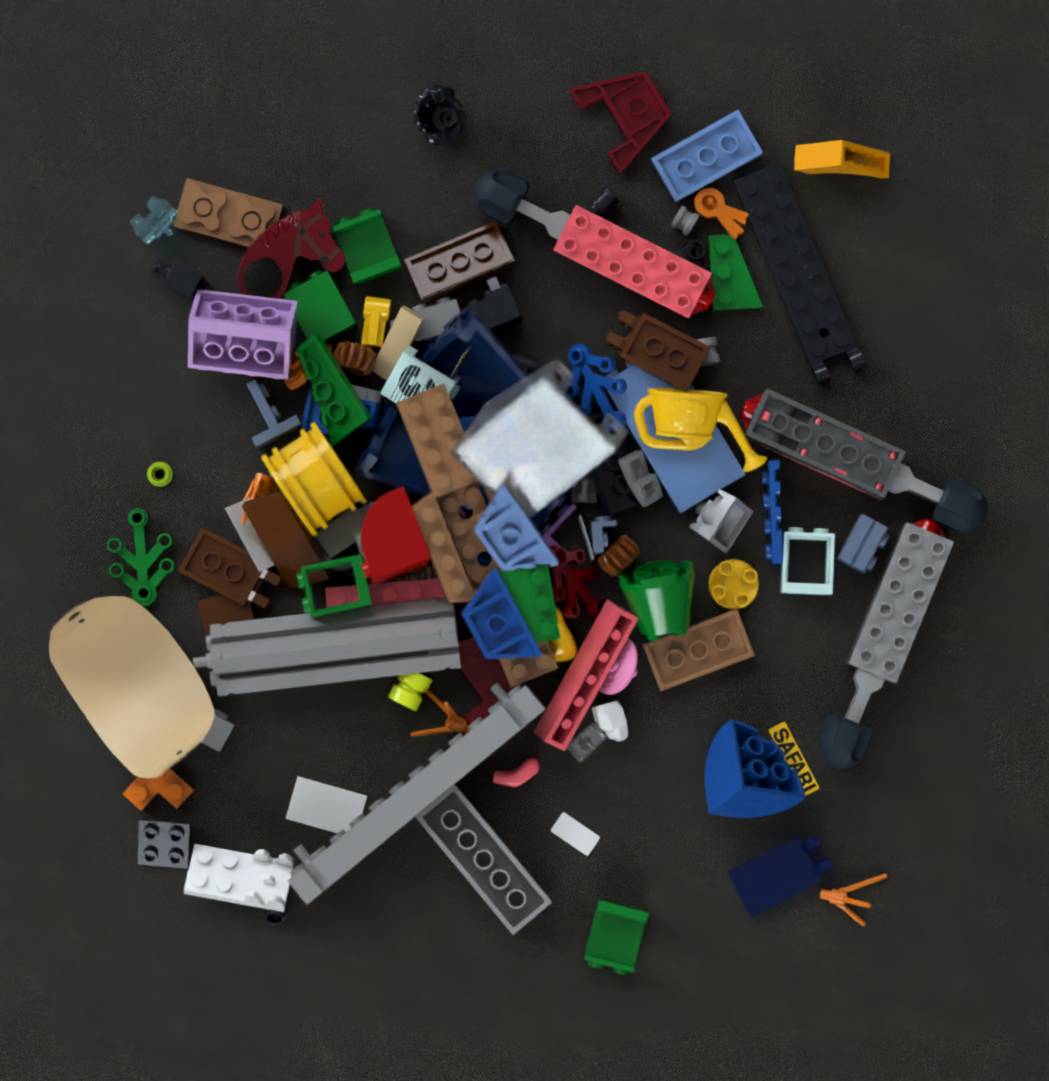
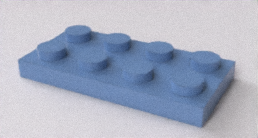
M736 110L651 158V162L674 202L677 203L763 154V151L739 110Z

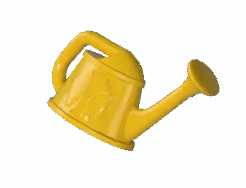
M647 388L650 395L640 399L635 406L634 421L641 440L648 447L685 451L702 448L713 439L716 423L720 422L728 427L744 453L745 465L743 472L753 471L768 460L767 457L758 455L752 449L725 399L728 396L727 393L689 389L686 393L678 388ZM652 405L656 427L655 435L676 437L681 440L653 438L649 434L644 419L645 409Z

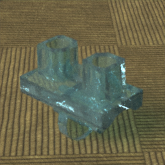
M152 196L146 205L151 213L146 218L140 214L135 215L130 221V224L135 229L134 233L147 245L154 238L158 240L163 233L169 237L173 234L168 228L174 222L172 217L177 213V210L166 199L163 198L161 200Z

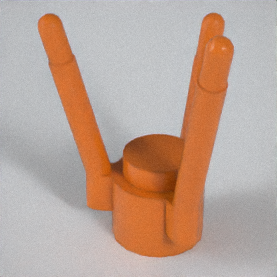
M256 473L243 500L247 498L252 500L256 499L257 496L262 497L276 493L278 487L273 486L275 479L265 474ZM245 511L240 521L241 524H245L248 518Z

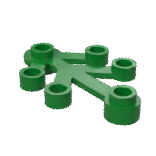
M135 508L130 511L128 522L134 527L136 556L125 548L122 541L118 538L109 539L107 549L112 553H117L137 570L138 581L126 573L124 566L120 563L111 564L109 574L114 578H119L132 589L134 601L141 606H148L156 600V587L167 574L174 571L175 563L169 558L162 559L159 563V570L149 580L148 569L165 549L172 546L173 538L167 533L160 534L156 545L146 555L144 527L149 522V515L145 510ZM137 513L142 515V520L139 523H135L133 520L134 515ZM164 536L169 538V544L163 546L160 542ZM118 541L119 548L112 550L110 547L111 542ZM169 561L172 565L168 571L163 569V563ZM115 566H120L121 568L119 575L113 574L112 570ZM144 588L148 590L146 598L140 596V591Z

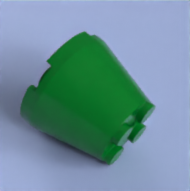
M671 559L636 565L632 572L626 574V571L618 574L622 593L631 613L639 618L636 624L640 633L647 635V640H658L662 638V635L670 633L673 636L687 633V628L691 622L695 577L693 562L684 560L682 564H677L676 562H671Z

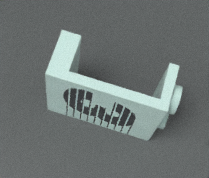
M409 346L403 351L380 393L396 403L438 385L445 384L450 398L454 399L461 388L457 385L461 376L456 375L453 379H450L417 359L415 356L418 350Z

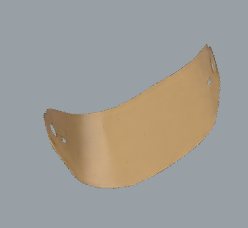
M107 596L91 599L74 607L52 628L49 641V656L55 670L102 741L133 775L141 778L159 777L196 748L197 744L204 739L211 729L215 710L199 674L167 629L133 599L125 596ZM80 611V613L75 618L69 620V618L73 614Z

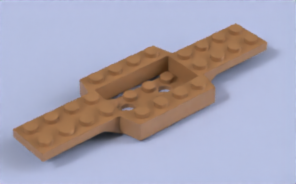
M441 384L396 402L430 490V493L411 507L429 550L431 563L446 600L452 603L471 600L492 569L496 568L497 571H502L492 555L491 563L488 566H481L477 561V557L481 552L486 551L489 553L474 531L476 524L487 508L479 488L480 481L489 503L504 483H506L518 502L519 500L506 469L486 472L479 471L446 386ZM464 504L471 506L473 513L469 519H462L459 516L458 510L460 506ZM548 641L536 643L542 653L540 657L499 658L511 688L558 668Z

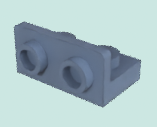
M610 516L595 517L593 519L594 522L588 525L589 542L593 555H601L604 549L608 547L607 532H602V529H613L617 526V520L611 521Z

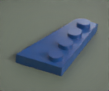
M779 460L768 461L766 469L761 470L762 484H767V494H763V509H768V519H764V532L769 534L770 544H765L766 559H770L771 565L783 563L782 530L779 528V523H781V506L778 503L780 481L776 474V469H780Z

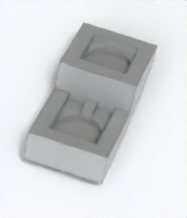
M635 450L618 460L630 489L642 507H646L664 497L657 474L649 473L642 450Z

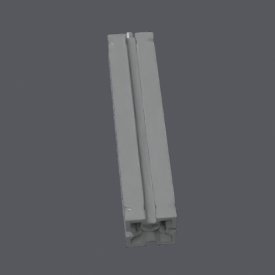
M446 597L440 600L434 598L366 606L310 618L309 613L229 622L225 625L212 624L210 625V635L206 636L207 650L210 653H206L204 657L193 658L194 668H212L213 671H210L211 686H216L218 696H225L230 693L242 694L445 670V668H461L454 602H447Z

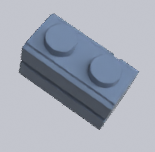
M860 514L836 559L860 573H865L866 569L871 571L878 559L874 556L878 547L883 549L890 536L886 534L888 527L864 514Z

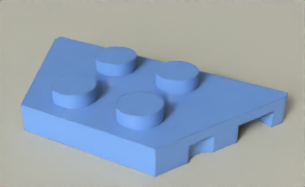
M506 483L502 484L474 530L501 570H515L519 567L524 569L535 568V565L550 564L551 566L559 564L558 558Z

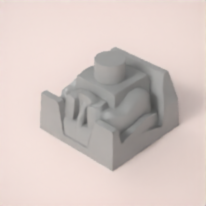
M719 489L718 493L720 495L714 501H701L697 505L695 513L699 515L696 520L698 523H693L689 527L727 554L754 511L738 498Z

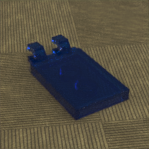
M817 835L801 841L800 838L796 840L794 837L728 871L751 918L819 883L818 880L821 879L819 874L833 868L828 857L813 864L807 853L822 845Z

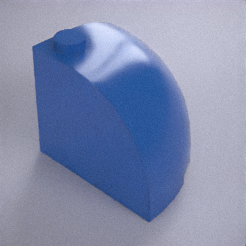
M731 719L721 727L714 737L707 755L704 776L709 814L733 818H754L787 810L806 798L804 788L796 769H791L784 759L786 754L772 739L767 741L759 735L758 729Z

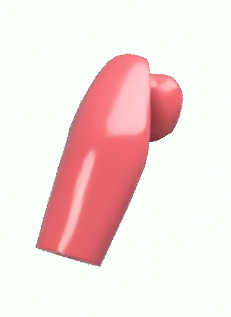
M531 757L515 770H495L493 783L509 787L521 786L538 773L539 762Z

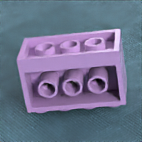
M197 289L189 316L188 368L288 380L296 349L298 301Z

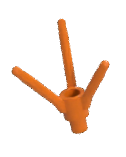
M428 689L426 694L448 716L445 727L412 732L411 737L444 732L453 733L454 731L467 734L470 729L466 720L458 716L448 702L443 703Z
M884 873L848 887L839 888V890L833 888L831 891L822 889L820 899L829 900L830 904H835L864 927L866 922L848 908L846 903L870 908L871 904L847 897L848 892L886 879L887 874Z

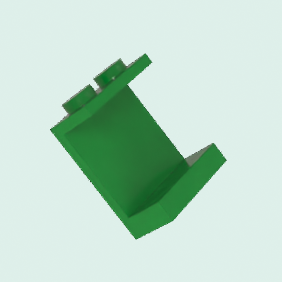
M366 209L360 212L359 217L354 219L350 217L342 218L336 222V226H333L355 286L402 269L380 209Z
M599 899L584 955V960L589 961L588 966L603 969V965L613 967L612 972L627 975L628 971L634 973V965L649 912Z

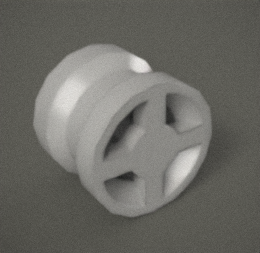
M682 205L670 227L674 230H681L683 235L688 237L700 215L688 212L687 208Z

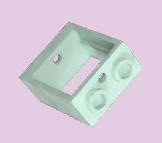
M788 527V532L782 533L783 563L781 564L780 593L832 595L835 534L829 533V529L814 528L813 533L803 532L804 528ZM789 540L826 541L824 584L788 582Z

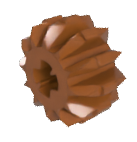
M356 342L338 343L333 354L345 374L348 373L360 377L370 375L376 361V353L370 347H365L364 344H357Z
M621 535L599 556L598 563L606 573L614 577L620 574L640 554V549L632 538L630 539L627 535Z

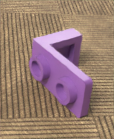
M574 503L570 507L565 505L556 514L559 519L553 525L548 523L540 531V534L549 546L559 545L551 538V535L577 509Z

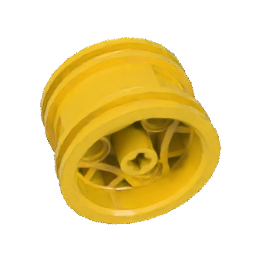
M313 422L310 424L312 427L310 431L306 432L303 428L299 431L302 435L281 450H278L277 447L273 448L272 452L274 454L269 458L266 454L262 455L261 458L300 519L315 537L318 535L317 529L321 526L324 530L329 528L327 522L332 520L333 517L349 508L353 512L357 509L355 507L356 503L361 501L364 505L367 503V500L319 427Z

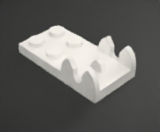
M194 844L184 894L284 912L290 887L288 880L292 878L290 872L294 869V859L286 853L279 855V858H272L264 849L257 850L255 854H248Z

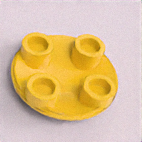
M729 559L719 563L712 570L709 577V591L712 598L720 606L727 609H740L749 605L757 595L759 588L758 575L748 563L738 559Z

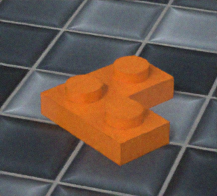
M169 768L159 777H137L123 795L140 811L158 793L178 809L195 790Z

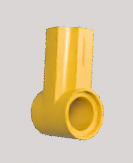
M366 296L363 318L365 320L361 344H364V346L382 347L386 322L389 321L391 299Z

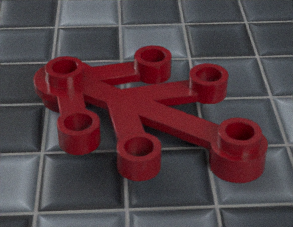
M550 545L549 547L559 560V564L556 566L548 564V567L552 569L554 602L564 600L567 594L568 604L564 605L563 614L567 619L577 618L580 613L577 604V592L587 604L589 616L597 619L607 600L605 598L595 599L580 579H585L586 581L597 580L599 578L598 568L593 565L586 566L584 569H571L567 562L570 561L572 564L583 563L585 561V552L581 548L572 549L567 552L565 548L559 545ZM562 575L565 577L566 592L562 585Z

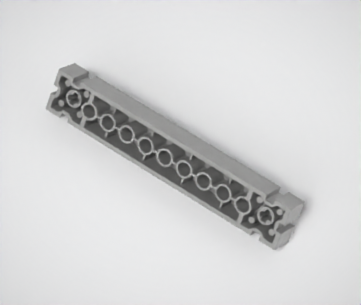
M496 683L491 687V691L500 701L487 710L490 713L487 718L483 720L480 716L468 726L470 731L465 736L459 733L450 740L448 744L451 747L445 752L442 749L438 750L428 759L431 763L426 768L421 765L408 775L411 778L406 784L403 781L399 782L388 791L391 796L387 800L382 797L369 807L371 810L370 814L367 816L363 813L349 823L352 828L348 832H345L343 829L329 840L332 843L331 846L326 848L323 845L312 855L306 851L302 844L297 846L294 852L301 859L302 863L290 872L293 877L288 882L306 905L543 712L546 707L528 685L522 687L519 684L507 694L500 684Z

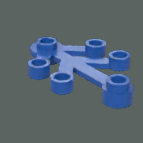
M585 344L573 345L568 355L569 362L573 366L570 383L564 386L563 393L569 399L579 397L581 393L579 383L583 373L585 384L581 405H578L574 411L575 417L581 419L592 415L591 403L594 394L604 414V426L609 431L622 430L626 425V417L621 411L613 410L602 387L610 389L613 394H623L627 390V383L624 379H612L595 374L591 365L598 366L602 372H612L616 367L615 360L612 357L593 355L591 349ZM606 361H608V363H609L608 369L606 368V365H605V364H606ZM617 383L620 384L619 390L617 389ZM571 387L574 390L573 395L570 392Z

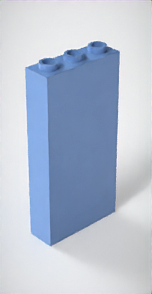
M626 364L628 368L620 373L618 370H615L605 376L626 381L627 390L623 394H613L610 389L603 388L617 411L624 413L628 430L640 450L643 451L653 472L657 474L659 482L679 515L717 493L719 489H724L746 475L717 426H715L713 432V439L704 447L696 450L685 451L648 447L641 440L634 421L635 406L640 399L650 395L647 388L676 387L631 364ZM617 383V389H618V390L620 389V384H619V383ZM652 405L645 409L644 419L649 434L653 438L681 440L676 437L655 435L656 427Z

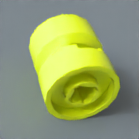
M420 673L398 675L399 684L393 685L388 698L417 712L423 700L421 694L427 693L433 680Z

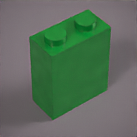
M322 270L312 273L308 276V281L303 284L296 282L286 288L287 292L283 294L286 300L298 301L297 321L307 340L314 334H320L323 341L327 343L357 327L328 271L322 272Z

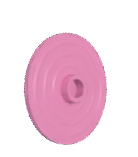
M629 638L599 689L601 693L607 695L616 694L622 691L632 678L636 677L638 673L636 668L638 661L637 649Z

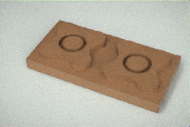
M187 178L173 227L248 248L257 236L280 220L284 206L283 204Z
M737 609L689 626L687 633L684 635L673 636L671 633L663 636L661 639L642 644L660 692L755 656Z

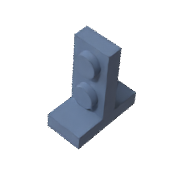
M253 380L246 384L269 427L264 432L252 437L258 449L302 426L297 415L278 423L277 420L281 419V416L275 405L270 407L266 400L270 395L264 383L259 385L256 380Z

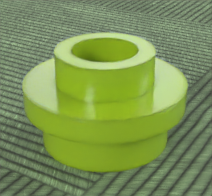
M155 462L149 467L147 477L154 486L163 487L170 483L173 472L167 463ZM158 470L165 472V476L162 479H157L156 477Z

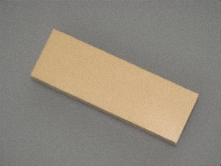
M405 305L400 308L377 355L372 369L374 373L388 380L403 351L409 346L412 347L425 320L424 317Z

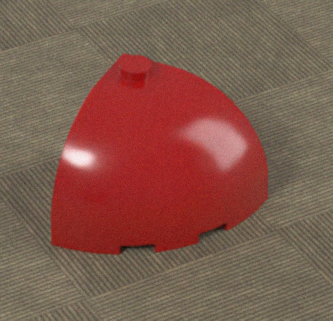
M404 486L380 497L368 510L363 521L361 548L364 563H361V568L365 578L370 577L372 584L385 583L421 571L426 568L431 559Z

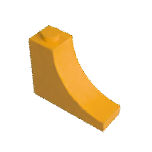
M844 140L796 145L794 170L807 174L838 173L889 178V152Z

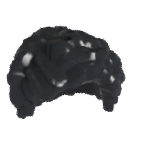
M434 85L433 87H427L423 93H420L419 99L415 101L416 108L413 109V123L417 125V130L423 133L433 146L453 143L462 134V129H464L462 119L465 115L462 104L455 98V90L452 87Z

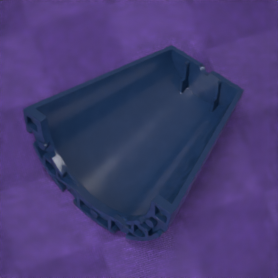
M465 309L443 326V329H445L443 333L438 337L434 336L417 359L451 378L462 355L469 349L456 375L461 376L457 384L461 388L455 398L451 399L459 421L461 417L512 413L539 459V463H535L541 471V483L537 491V498L530 506H522L538 529L540 525L543 527L548 522L551 516L550 512L554 507L558 508L561 506L566 497L563 494L565 490L576 487L580 481L581 473L584 470H589L596 458L591 449L479 315L472 310ZM389 399L377 419L376 428L371 430L365 442V446L368 448L360 455L355 472L361 476L398 488L404 486V489L426 496L430 493L425 474L397 404ZM518 465L481 467L478 469L480 472L506 469L510 478ZM480 481L479 488L488 507L490 503ZM467 504L460 506L462 509L473 512L471 506Z

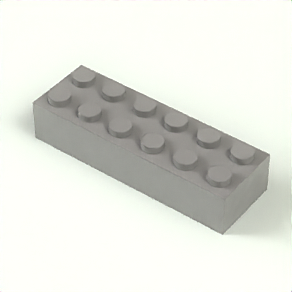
M456 784L452 785L415 816L512 935L552 903L546 892Z

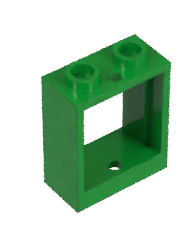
M361 554L300 567L301 573H297L296 576L299 589L304 588L306 598H302L305 614L309 613L310 618L372 605L367 580L361 568V563H363ZM351 564L359 601L316 610L308 573Z

